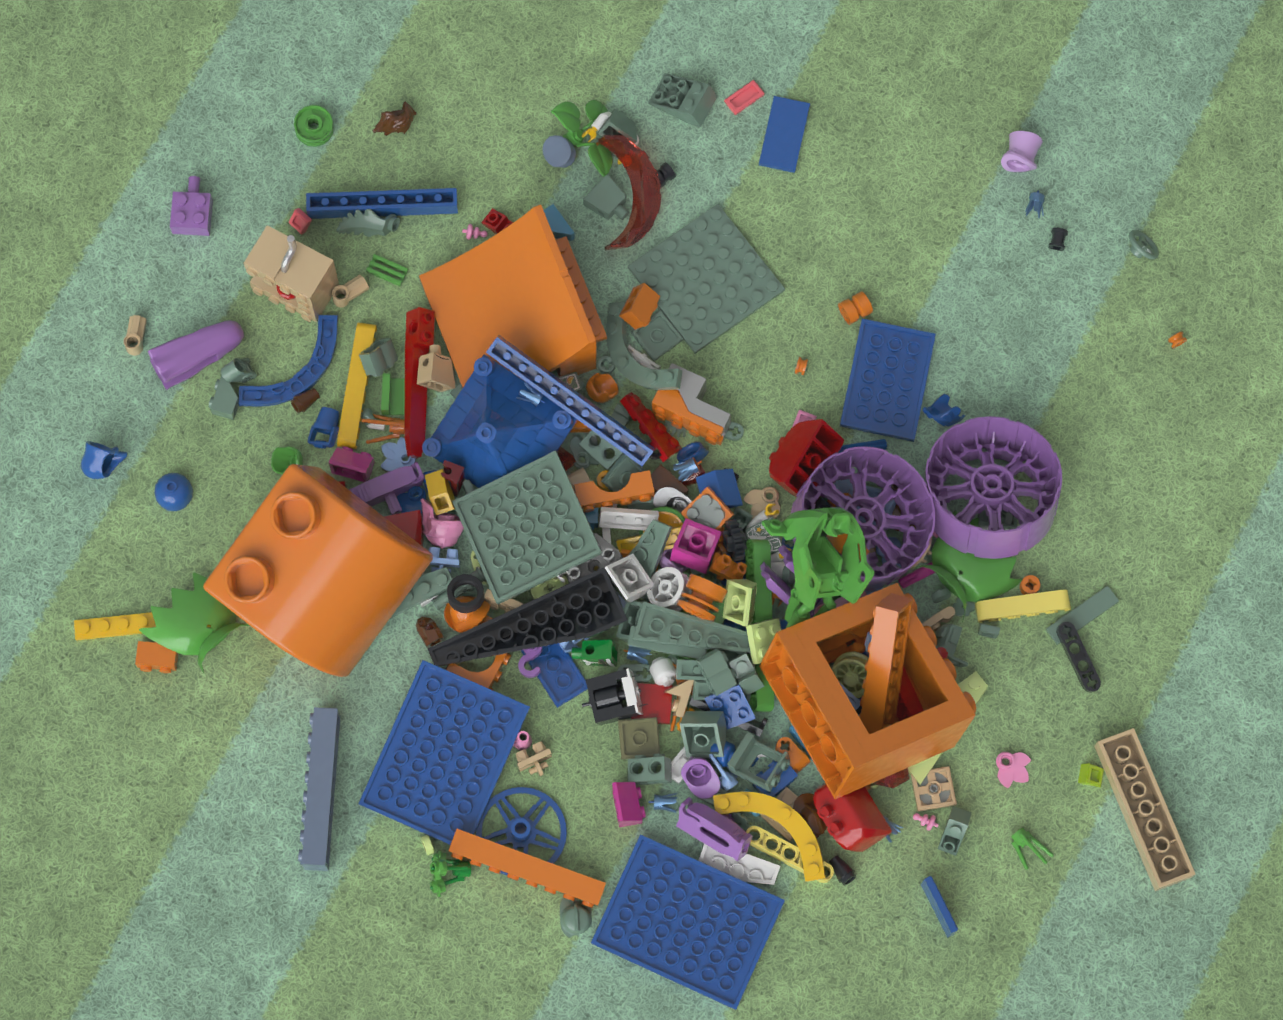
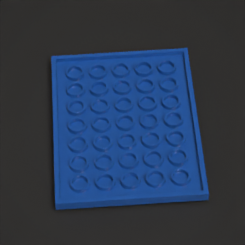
M422 660L358 804L450 845L456 829L474 835L511 753L517 735L530 710V706Z
M640 834L591 944L736 1010L785 900Z

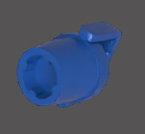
M321 407L318 417L311 427L308 443L315 448H332L335 445L339 431L337 426L340 412L332 408ZM317 432L330 435L329 441L315 440Z

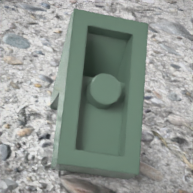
M746 652L729 661L731 668L737 676L738 683L746 695L764 687Z

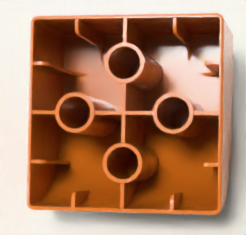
M291 464L205 581L203 587L211 596L285 652L324 673L338 677H347L432 562L433 555L321 468Z

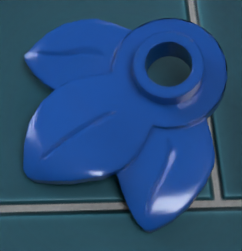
M414 486L408 490V493H401L397 496L402 508L401 513L421 510L422 514L421 499L424 498L426 500V492L423 488Z

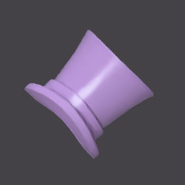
M1027 131L1011 132L1009 134V151L1001 159L1002 167L1010 172H1027L1037 169L1034 158L1043 143L1041 137Z

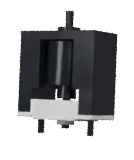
M628 668L586 679L590 698L589 702L582 704V707L591 706L595 723L598 725H605L617 722L618 720L643 715L641 706L648 704L642 705L640 699L641 688L637 686L635 677L641 674L634 675L633 671ZM621 682L623 684L624 690L619 689V687H621ZM626 699L628 707L623 706L622 700Z

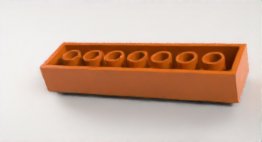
M890 593L878 605H875L872 614L874 617V623L870 629L872 639L867 650L869 659L865 665L867 675L863 681L864 695L860 701L862 711L859 715L869 734L893 725L896 721L913 599Z

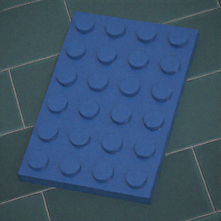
M862 319L840 427L914 442L936 334Z

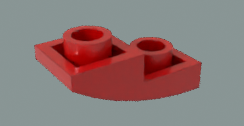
M492 208L481 223L497 234L514 222L508 220L506 215Z

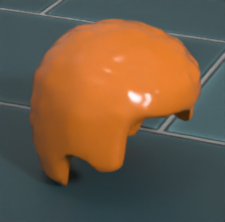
M596 373L586 384L587 393L597 403L608 402L619 393L618 385L611 375H599L600 373Z

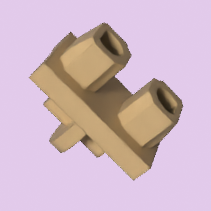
M540 741L532 745L536 755L529 757L525 749L516 753L517 767L520 772L534 765L535 767L529 769L530 775L538 772L539 776L544 775L542 769L548 767L546 761L541 764L539 763L552 757V753Z

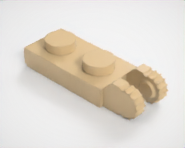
M951 606L944 608L923 622V627L927 625L933 631H936L938 627H941V622L947 623L953 618L956 613L955 608Z

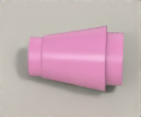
M520 731L514 743L515 748L519 750L528 749L532 744L531 735L526 731ZM523 735L524 738L527 739L522 741L520 740V736Z

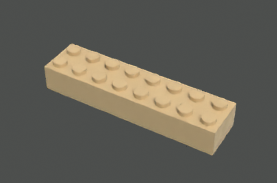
M1132 728L1098 741L1094 747L1155 892L1192 878L1195 875V871L1135 729Z

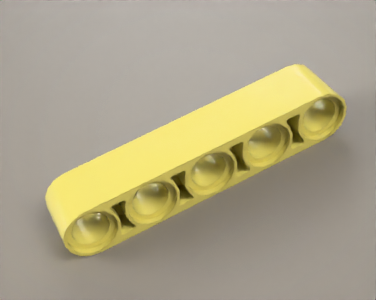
M1068 590L989 599L975 603L978 623L986 620L992 622L1000 621L1001 618L1015 619L1023 615L1029 617L1037 616L1039 613L1051 614L1058 613L1059 610H1064L1065 612L1071 610Z
M751 826L747 829V834L757 832L760 837L758 840H751L750 846L804 874L801 863L802 858L798 847L758 826ZM774 841L777 844V848L770 850L767 848L766 843ZM791 850L795 857L787 859L784 856V852ZM823 861L824 868L829 871L830 875L826 879L817 881L827 883L832 879L834 869L829 863Z

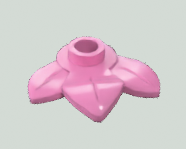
M1010 752L1000 753L996 758V765L999 768L997 777L1004 787L1009 788L1013 781L1019 783L1028 782L1029 776L1024 766L1029 764L1031 759L1022 752L1015 754ZM1002 759H1008L1009 764L1004 765L1002 763Z

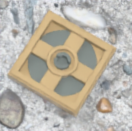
M949 766L931 769L921 785L910 774L918 812L957 805Z

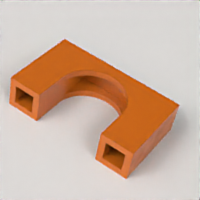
M486 615V617L480 622V624L485 623L493 618ZM509 653L496 655L493 664L481 672H472L456 664H449L446 670L494 691L491 687L494 682H499L503 673L500 670L503 665L507 666L512 655Z

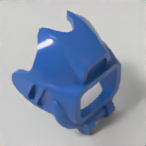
M943 394L936 399L931 407L923 408V412L928 418H933L944 427L954 425L965 417L964 414L959 417L961 409L958 406L951 408L948 405L950 397L947 394Z

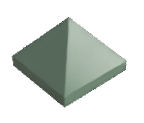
M738 506L735 507L733 511L734 516L730 520L736 519L738 521L740 518L742 523L746 522L749 524L753 515Z

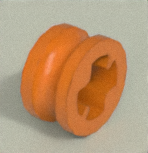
M1179 332L1168 339V342L1172 343L1171 347L1173 349L1187 341L1186 337H1183V332Z
M799 357L795 369L796 374L800 372L804 376L808 359L802 360V357Z

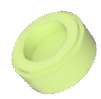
M424 835L420 837L427 856L433 854L435 851L429 836Z

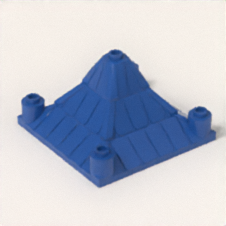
M484 354L482 358L475 361L472 375L431 438L423 442L422 450L425 455L435 458L442 464L444 460L464 467L465 479L480 488L555 450L558 451L578 420L545 395L542 396L541 400L546 403L540 401L537 407L531 402L517 399L516 397L524 398L519 395L520 390L532 393L525 386V381Z

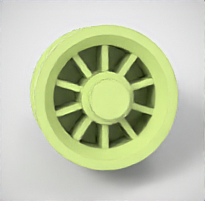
M846 652L835 660L832 671L839 683L856 698H860L864 695L862 686L867 675L865 665L869 658L859 652Z

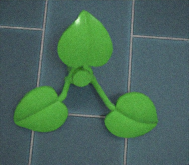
M589 101L586 104L585 111L587 117L592 121L579 129L581 120L579 119L580 111L577 106L572 102L558 104L551 113L569 130V132L563 135V138L568 139L573 146L576 145L578 148L590 146L588 148L589 157L599 173L605 177L613 163L609 149L603 144L597 146L594 142L582 143L584 139L582 134L601 113L608 112L607 108L600 101Z

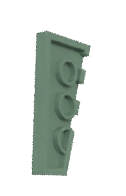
M656 519L652 520L636 547L629 553V555H635L650 579L655 574L672 526Z

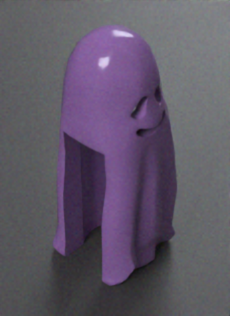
M226 320L148 350L150 362L165 389L168 390L170 387L193 377L205 367L220 360L227 353L235 349L242 342L244 332L241 325L236 321Z
M782 545L778 550L784 557L785 566L794 573L793 555L786 546ZM763 562L760 565L761 575L766 579L767 588L788 605L792 589ZM823 598L816 600L814 609L810 611L811 618L815 615V609L819 605L824 604Z

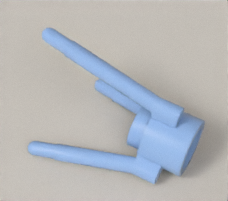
M709 754L712 762L722 774L719 777L720 788L728 791L739 783L736 780L738 778L737 775L728 771L725 772L713 754Z

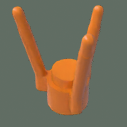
M373 414L374 418L380 420H361L364 423L389 425V432H393L391 435L367 440V444L400 438V434L404 435V419Z

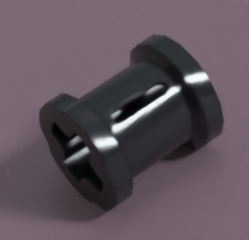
M1058 227L1052 228L1051 233L1053 235L1048 248L1064 251V241L1068 231Z

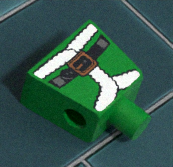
M613 640L582 641V647H572L571 656L572 659H581L585 665L617 667L618 647Z

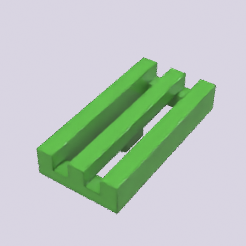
M374 254L366 272L401 286L408 268ZM376 261H379V262H381V263H383V264H385V265H388V266H390V267H392V268H395V269H397V270H399V271H402L403 273L401 274V273H399V272H397V271H394V270H392V269H390V268H388V267H385V266H383V265H381V264H378V263H376ZM374 266L380 270H383L396 277H399L400 279L397 280L372 268Z

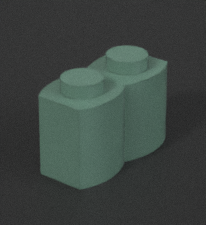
M381 338L359 354L366 376L378 377L384 373L385 369L394 366V363L398 360L391 338Z
M717 649L696 660L710 691L715 696L737 685L735 681L737 676L732 668L729 669L727 666L728 658L726 654Z

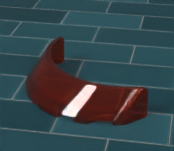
M605 135L599 139V143L609 149L621 161L630 178L633 192V206L628 224L612 243L604 247L606 251L628 248L637 243L650 231L660 210L661 184L657 170L654 169L649 160L650 157L644 150H641L629 138L623 135Z

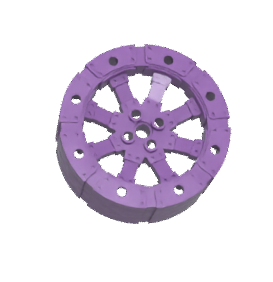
M987 416L966 420L964 423L956 424L944 432L930 451L924 478L935 508L934 532L954 549L965 554L967 552L974 554L975 557L997 559L1018 555L1020 551H1027L1034 547L1046 536L1053 524L1062 486L1061 464L1056 452L1054 453L1051 444L1028 425L1004 417ZM982 448H985L987 452H982ZM979 459L982 466L973 468L964 462ZM994 459L1005 460L1009 464L1005 467L994 464ZM1024 471L1033 482H1020L1015 480L1014 476ZM950 474H956L966 479L964 484L943 486L944 481H946ZM1029 496L1032 499H1037L1038 506L1034 513L1026 509L1017 500V497ZM961 498L969 500L968 505L956 516L947 509L946 503H950L951 500ZM983 510H985L988 516V530L970 525L971 520L976 514H980ZM1002 510L1010 512L1019 520L1018 523L1020 525L1016 529L1004 531L1003 524L1001 525Z
M874 447L848 448L825 459L801 486L791 509V513L814 509L816 505L814 503L821 496L824 499L830 500L836 507L843 508L853 514L863 532L865 546L869 549L871 543L874 546L877 545L887 561L881 567H872L874 576L865 588V592L880 589L886 584L888 586L903 576L925 553L935 527L933 499L928 492L927 484L918 471L898 455H893L886 450ZM852 467H856L857 470H858V472H857V473H854V472H855V469L852 468ZM850 479V483L853 486L852 498L845 496L833 483L838 480ZM866 481L876 483L882 488L881 493L877 497H869L866 491ZM812 482H817L818 486L815 487ZM891 485H896L898 489L894 491ZM894 499L901 510V516L885 513V505ZM858 516L864 517L866 523H862ZM891 528L899 529V531L903 532V543L900 548L896 545L894 546L884 530ZM868 553V554L866 555V557H867V563L870 565V561H868V560H869V553ZM897 563L901 565V569L896 567ZM862 571L860 575L862 582H864L865 580L864 571Z

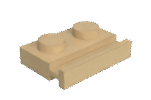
M486 590L484 599L490 604L491 609L497 610L500 608L505 610L506 613L523 605V603L514 599L497 604L491 590Z

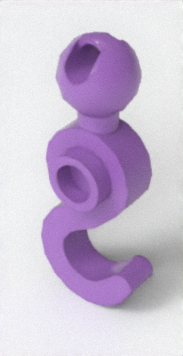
M542 647L523 650L525 655L519 660L518 668L524 677L534 678L541 672L540 667H536L531 671L526 670L525 664L538 657L542 652Z

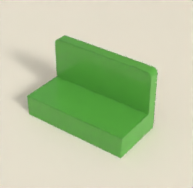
M383 373L382 415H405V379L391 378V374Z

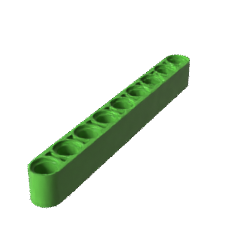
M748 539L746 542V579L757 583L755 611L751 624L772 619V591L767 588L766 579L761 575L762 571L760 568L763 562L771 568L770 542L764 539ZM747 654L749 659L752 661L751 654ZM761 663L755 664L754 668L764 687L751 693L749 704L753 712H771L774 708V691L759 667Z

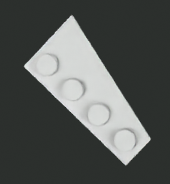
M704 844L698 860L744 882L774 885L780 869V865L747 853L737 862L733 857L719 853Z

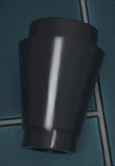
M839 855L829 861L839 883L845 886L856 878L855 870L840 858Z

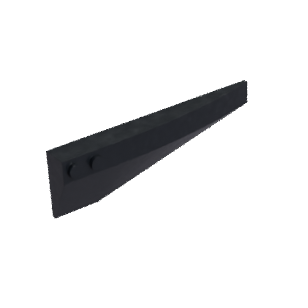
M604 567L428 648L434 665L443 666L593 637L628 621L613 581Z

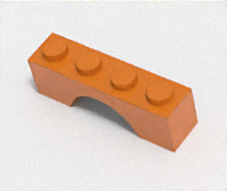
M650 470L632 473L628 484L616 492L603 491L597 487L594 481L574 484V491L585 513L594 511V508L599 507L612 508L613 505L620 503L621 505H629L632 501L636 500L646 502L654 497Z

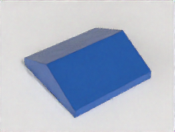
M733 469L714 470L696 477L699 493L706 487H710L729 509L743 505Z

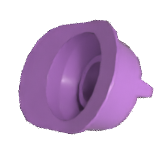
M691 756L689 761L683 765L681 769L682 778L695 796L707 799L718 793L720 789L719 777L706 759Z

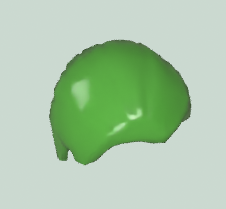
M277 447L272 453L271 466L273 471L283 475L291 464L303 465L302 454L294 447Z

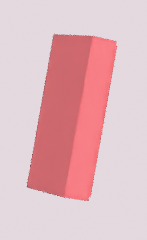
M752 80L726 98L724 102L734 115H737L763 97L765 93Z

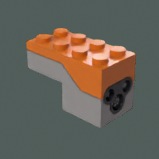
M671 363L669 369L679 368L682 370L680 389L657 391L652 401L654 417L660 421L667 420L672 422L671 425L677 429L686 428L689 434L695 437L701 436L712 445H721L731 425V414L701 401L706 392V378Z

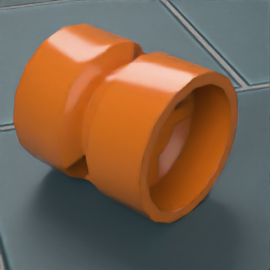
M862 291L853 295L852 300L846 299L838 303L839 311L849 325L858 321L859 316L865 317L873 313L872 305L866 294Z

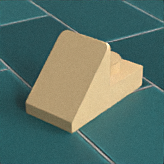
M684 680L664 691L665 693L678 696L677 700L674 699L671 711H674V716L683 718L694 680Z

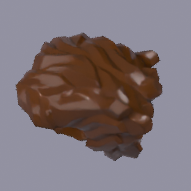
M404 101L402 110L381 112L380 121L372 131L373 133L384 132L385 136L393 132H403L405 134L417 112Z

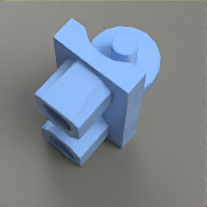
M429 548V552L433 555V560L429 565L439 566V568L432 567L431 572L442 569L444 566L460 568L457 549H447V558H439L440 548Z

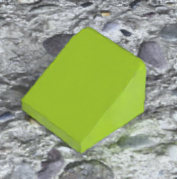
M1089 763L1081 764L1078 783L1101 788L1104 768Z

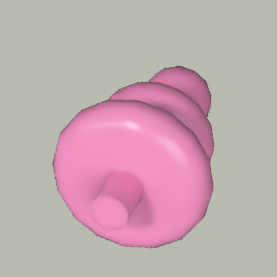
M469 224L467 229L462 230V233H466L468 240L471 239L472 235L474 239H477L478 236L484 238L488 235L486 231H479L478 227H475L473 230L472 224Z
M918 813L913 815L914 820L921 821V826L927 824L926 829L928 831L933 826L938 827L939 825L935 823V815H932L930 819H928L927 814H924L923 817Z

